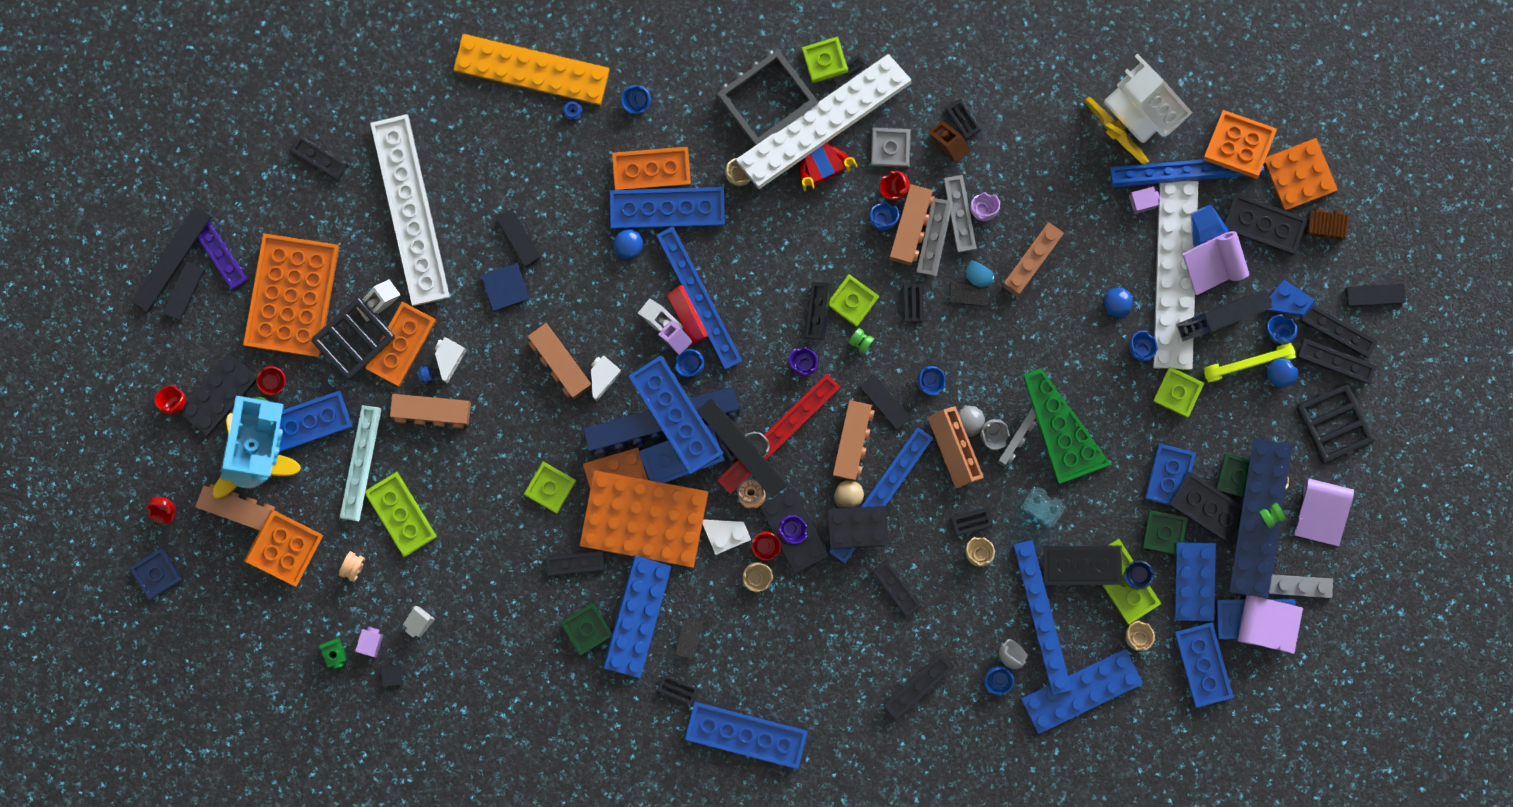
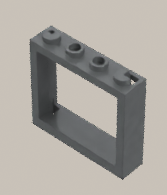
M779 49L775 52L773 50L768 52L764 56V60L754 62L749 67L750 70L744 74L743 72L739 73L734 77L732 83L729 85L726 83L718 89V99L754 147L770 135L781 131L819 104ZM777 59L808 99V102L760 137H757L728 99L727 95Z

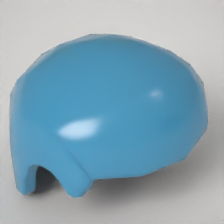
M970 261L966 269L967 279L977 287L989 286L994 280L993 272L976 261Z

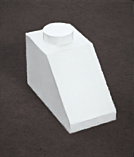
M387 280L374 286L362 301L373 313L379 314L392 305L400 294L391 281ZM357 307L358 311L364 317L366 322L370 321L369 318Z
M651 299L638 312L646 322L659 332L670 321H673L681 329L683 328L667 310Z
M444 337L443 341H438L435 347V355L442 380L448 384L467 350Z
M605 356L602 358L598 357L591 365L593 367L591 369L592 393L596 401L622 373Z
M415 606L403 625L406 627L405 631L413 638L415 636L421 637L435 619L422 608Z

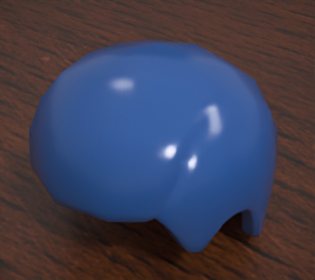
M640 85L627 87L622 92L620 99L622 107L627 112L635 114L645 112L651 104L650 92Z
M888 202L876 204L871 208L869 219L873 227L884 231L890 230L897 224L900 214L897 206H891Z
M623 230L613 240V250L622 259L636 257L643 249V240L640 234L634 230Z
M1114 287L1108 290L1104 297L1107 314L1114 318L1127 316L1133 306L1130 292L1123 287Z
M1282 314L1273 316L1267 324L1268 335L1275 343L1288 344L1297 336L1298 328L1293 319H1287Z
M1146 330L1135 333L1128 345L1130 354L1139 361H1149L1156 355L1158 349L1156 338L1152 337Z
M684 350L676 358L675 370L682 377L694 378L703 371L704 358L697 350Z
M1277 358L1272 360L1267 366V377L1277 387L1292 385L1298 378V369L1291 364L1290 360Z
M927 366L919 372L917 385L926 395H938L945 388V375L938 367Z
M996 666L989 669L986 673L984 684L990 694L1001 696L1010 692L1013 688L1014 676L1008 668Z

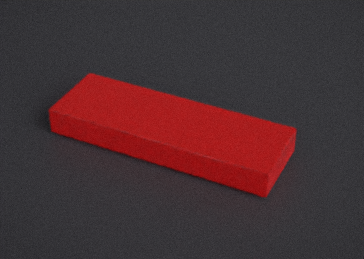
M683 285L668 293L667 297L686 334L693 341L692 345L708 337L709 335Z

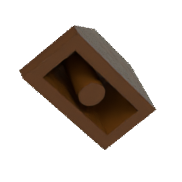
M943 121L928 132L943 152L955 162L963 158L970 151L962 135Z

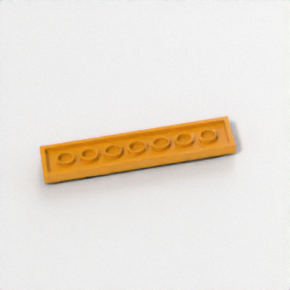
M466 34L462 35L454 66V72L600 106L610 68Z

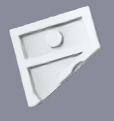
M703 520L702 522L715 555L751 540L744 522Z

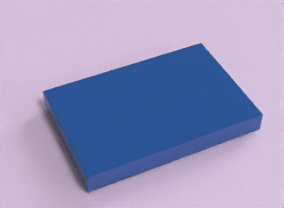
M1159 443L1145 500L1168 505L1187 472H1192L1196 453Z

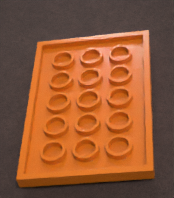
M263 233L244 346L320 358L321 352L311 342V339L326 325L339 245Z
M594 470L580 546L630 556L635 555L646 559L694 568L708 491Z

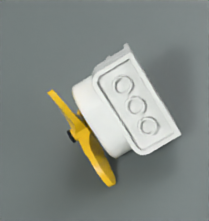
M1136 54L1135 57L1140 64L1131 72L1126 69L1127 76L1117 84L1118 88L1104 100V104L1119 120L1115 121L1091 97H1088L1085 102L1107 129L1104 135L1111 142L1112 139L1116 138L1142 164H1148L1149 160L1124 131L1125 126L1141 143H1145L1156 132L1161 136L1169 135L1192 112L1167 83Z

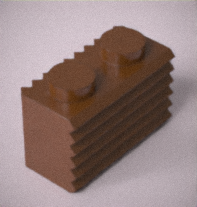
M1314 208V210L1308 213L1306 236L1344 241L1347 238L1349 215H1344L1343 211L1329 213L1325 212V209Z

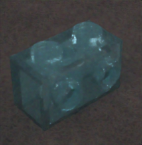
M1033 487L1019 508L1052 529L1066 509L1062 506L1064 503L1056 497L1053 499L1048 497L1044 489Z

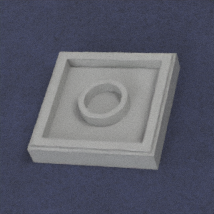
M873 128L871 166L909 168L910 129Z

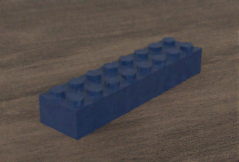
M733 386L689 399L696 411L709 399L713 398L730 419L737 417L736 415L739 413V406ZM650 410L583 428L589 451L592 455L595 454L596 456L605 455L607 450L614 449V451L623 450L626 448L625 445L633 444V446L643 444L644 440L649 438L652 441L663 438L662 435L664 434ZM699 414V416L701 417V419L703 420V422H704V423H707V422L702 418V416Z
M1253 439L1229 592L1269 598L1280 522H1276L1275 526L1269 529L1260 511L1270 509L1271 505L1278 503L1281 510H1283L1293 444Z

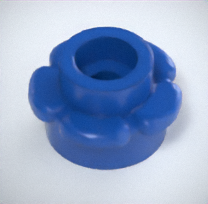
M575 101L566 104L563 109L565 117L570 120L578 119L582 112L581 105Z
M421 366L420 371L417 372L419 380L428 384L430 381H433L431 370L428 366Z

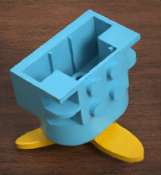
M236 396L233 414L230 413L226 420L229 437L222 474L213 488V498H222L237 486L242 488L259 486L270 478V475L293 476L300 471L301 467L296 461L278 455L283 431L279 429L283 404Z

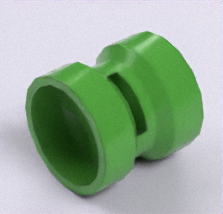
M858 328L848 343L851 346H856L864 354L874 341V338L865 335L864 331Z
M1278 503L1271 505V508L1268 510L1260 511L1269 529L1275 526L1276 522L1286 520Z

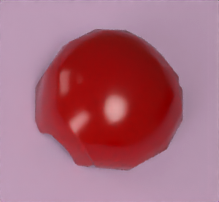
M891 171L889 175L881 178L879 188L884 198L899 200L908 193L910 183L908 177L903 172Z
M275 366L263 368L256 378L258 389L269 396L280 393L286 385L285 374Z
M171 385L164 387L156 394L154 403L162 413L174 415L183 409L186 404V397L181 390Z
M161 496L153 497L146 507V510L149 509V518L161 524L172 523L176 514L174 503L168 498Z
M761 532L752 540V552L761 560H773L781 552V541L772 532Z

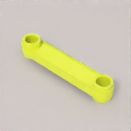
M1292 343L1278 346L1277 351L1221 367L1218 364L1205 367V378L1208 383L1223 379L1222 375L1268 363L1277 358L1294 359L1296 358V353Z

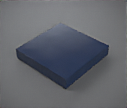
M518 263L481 275L494 312L530 300Z
M163 547L129 568L149 601L183 581Z

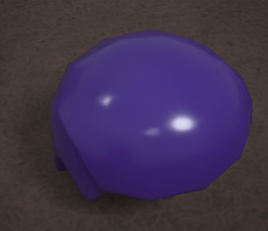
M806 347L801 349L795 348L789 355V366L796 375L808 376L816 371L818 357L814 351Z
M786 516L779 523V536L790 545L800 544L807 538V524L799 516Z

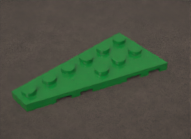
M1039 368L1022 374L1056 482L1060 484L1112 465L1075 413L1069 408L1065 399L1058 393L1043 369Z

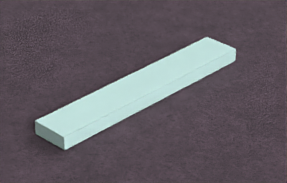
M362 405L340 513L341 519L360 520L382 408Z

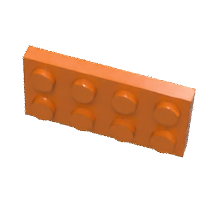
M688 147L612 153L615 190H640L691 185Z
M402 302L388 326V329L395 335V339L372 359L365 369L400 387L433 328L436 319Z

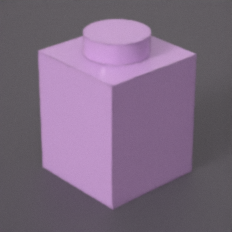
M1154 187L1135 191L1129 195L1134 214L1156 209L1159 205L1158 202H1160L1159 193L1154 190Z
M670 321L658 334L679 355L693 342L673 321Z
M368 627L367 630L362 629L355 652L377 657L383 635L378 634L379 630Z

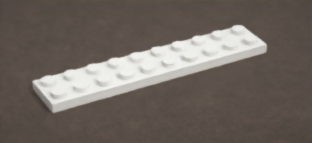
M888 54L822 99L818 105L784 129L770 135L737 158V164L757 188L760 189L912 84L911 79Z
M407 114L371 123V128L412 306L450 298L409 116Z
M1198 181L1159 183L1160 202L1158 205L1154 337L1156 338L1158 349L1153 357V368L1168 369L1172 367L1176 370H1192L1193 338L1183 342L1176 324L1194 317L1195 293L1182 254L1194 248L1190 214L1198 209Z

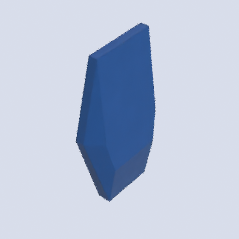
M1212 205L1203 207L1190 214L1194 248L1229 232Z

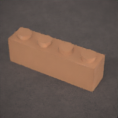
M910 185L889 260L911 266L912 261H917L919 251L916 250V247L923 240L924 233L921 230L923 225L927 226L929 215L926 212L928 207L931 208V204L934 201L933 198H935L931 196L933 190Z
M1048 222L1002 287L1018 297L1061 239L1064 232Z
M547 323L528 336L531 340L528 344L534 352L538 350L542 355L539 359L545 367L550 366L552 369L551 376L556 382L560 381L564 387L561 389L568 398L571 396L573 399H576L592 387L590 381Z
M392 394L390 417L395 419L397 423H406V420H411L417 425H425V422H432L433 426L444 427L445 424H452L453 428H464V425L469 426L471 403L466 400Z
M849 400L833 477L853 481L856 480V477L860 478L862 466H859L860 458L864 459L866 452L863 444L864 440H868L870 429H867L868 421L872 422L874 410H871L872 405Z
M956 406L929 416L930 426L955 488L969 485L984 478Z
M210 484L209 487L203 486L195 506L201 510L257 530L261 529L270 510H275L274 506L265 503L264 506L257 505V500L246 497L245 500L238 498L239 494L232 491L222 498L215 499L213 498V488L215 486L213 484Z

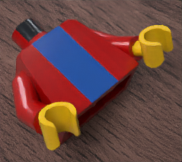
M828 143L822 145L800 162L799 176L802 181L803 190L806 191V186L809 185L814 189L815 185L845 172V167L850 172L849 166L855 165L857 167L855 159L849 157L837 147L830 146Z

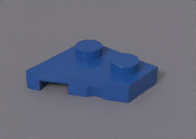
M1283 280L1269 297L1272 299L1271 304L1273 308L1264 312L1275 311L1279 312V314H1293L1294 316L1304 317L1315 304V300L1286 280Z

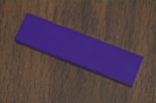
M209 222L198 240L233 291L247 282L248 278L211 222Z

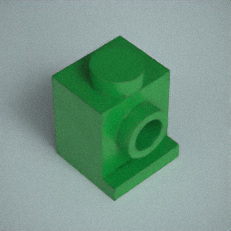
M334 639L319 645L328 668L333 667V670L345 666L344 662L348 661L340 639ZM332 651H335L337 653V656L334 659L330 657V653Z

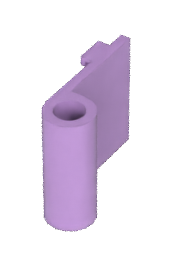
M1234 231L1226 232L1182 254L1195 295L1229 279L1239 281L1249 276L1237 233Z
M1308 478L1303 490L1304 499L1294 535L1339 546L1353 500L1354 490Z
M1246 595L1238 642L1295 653L1303 608Z

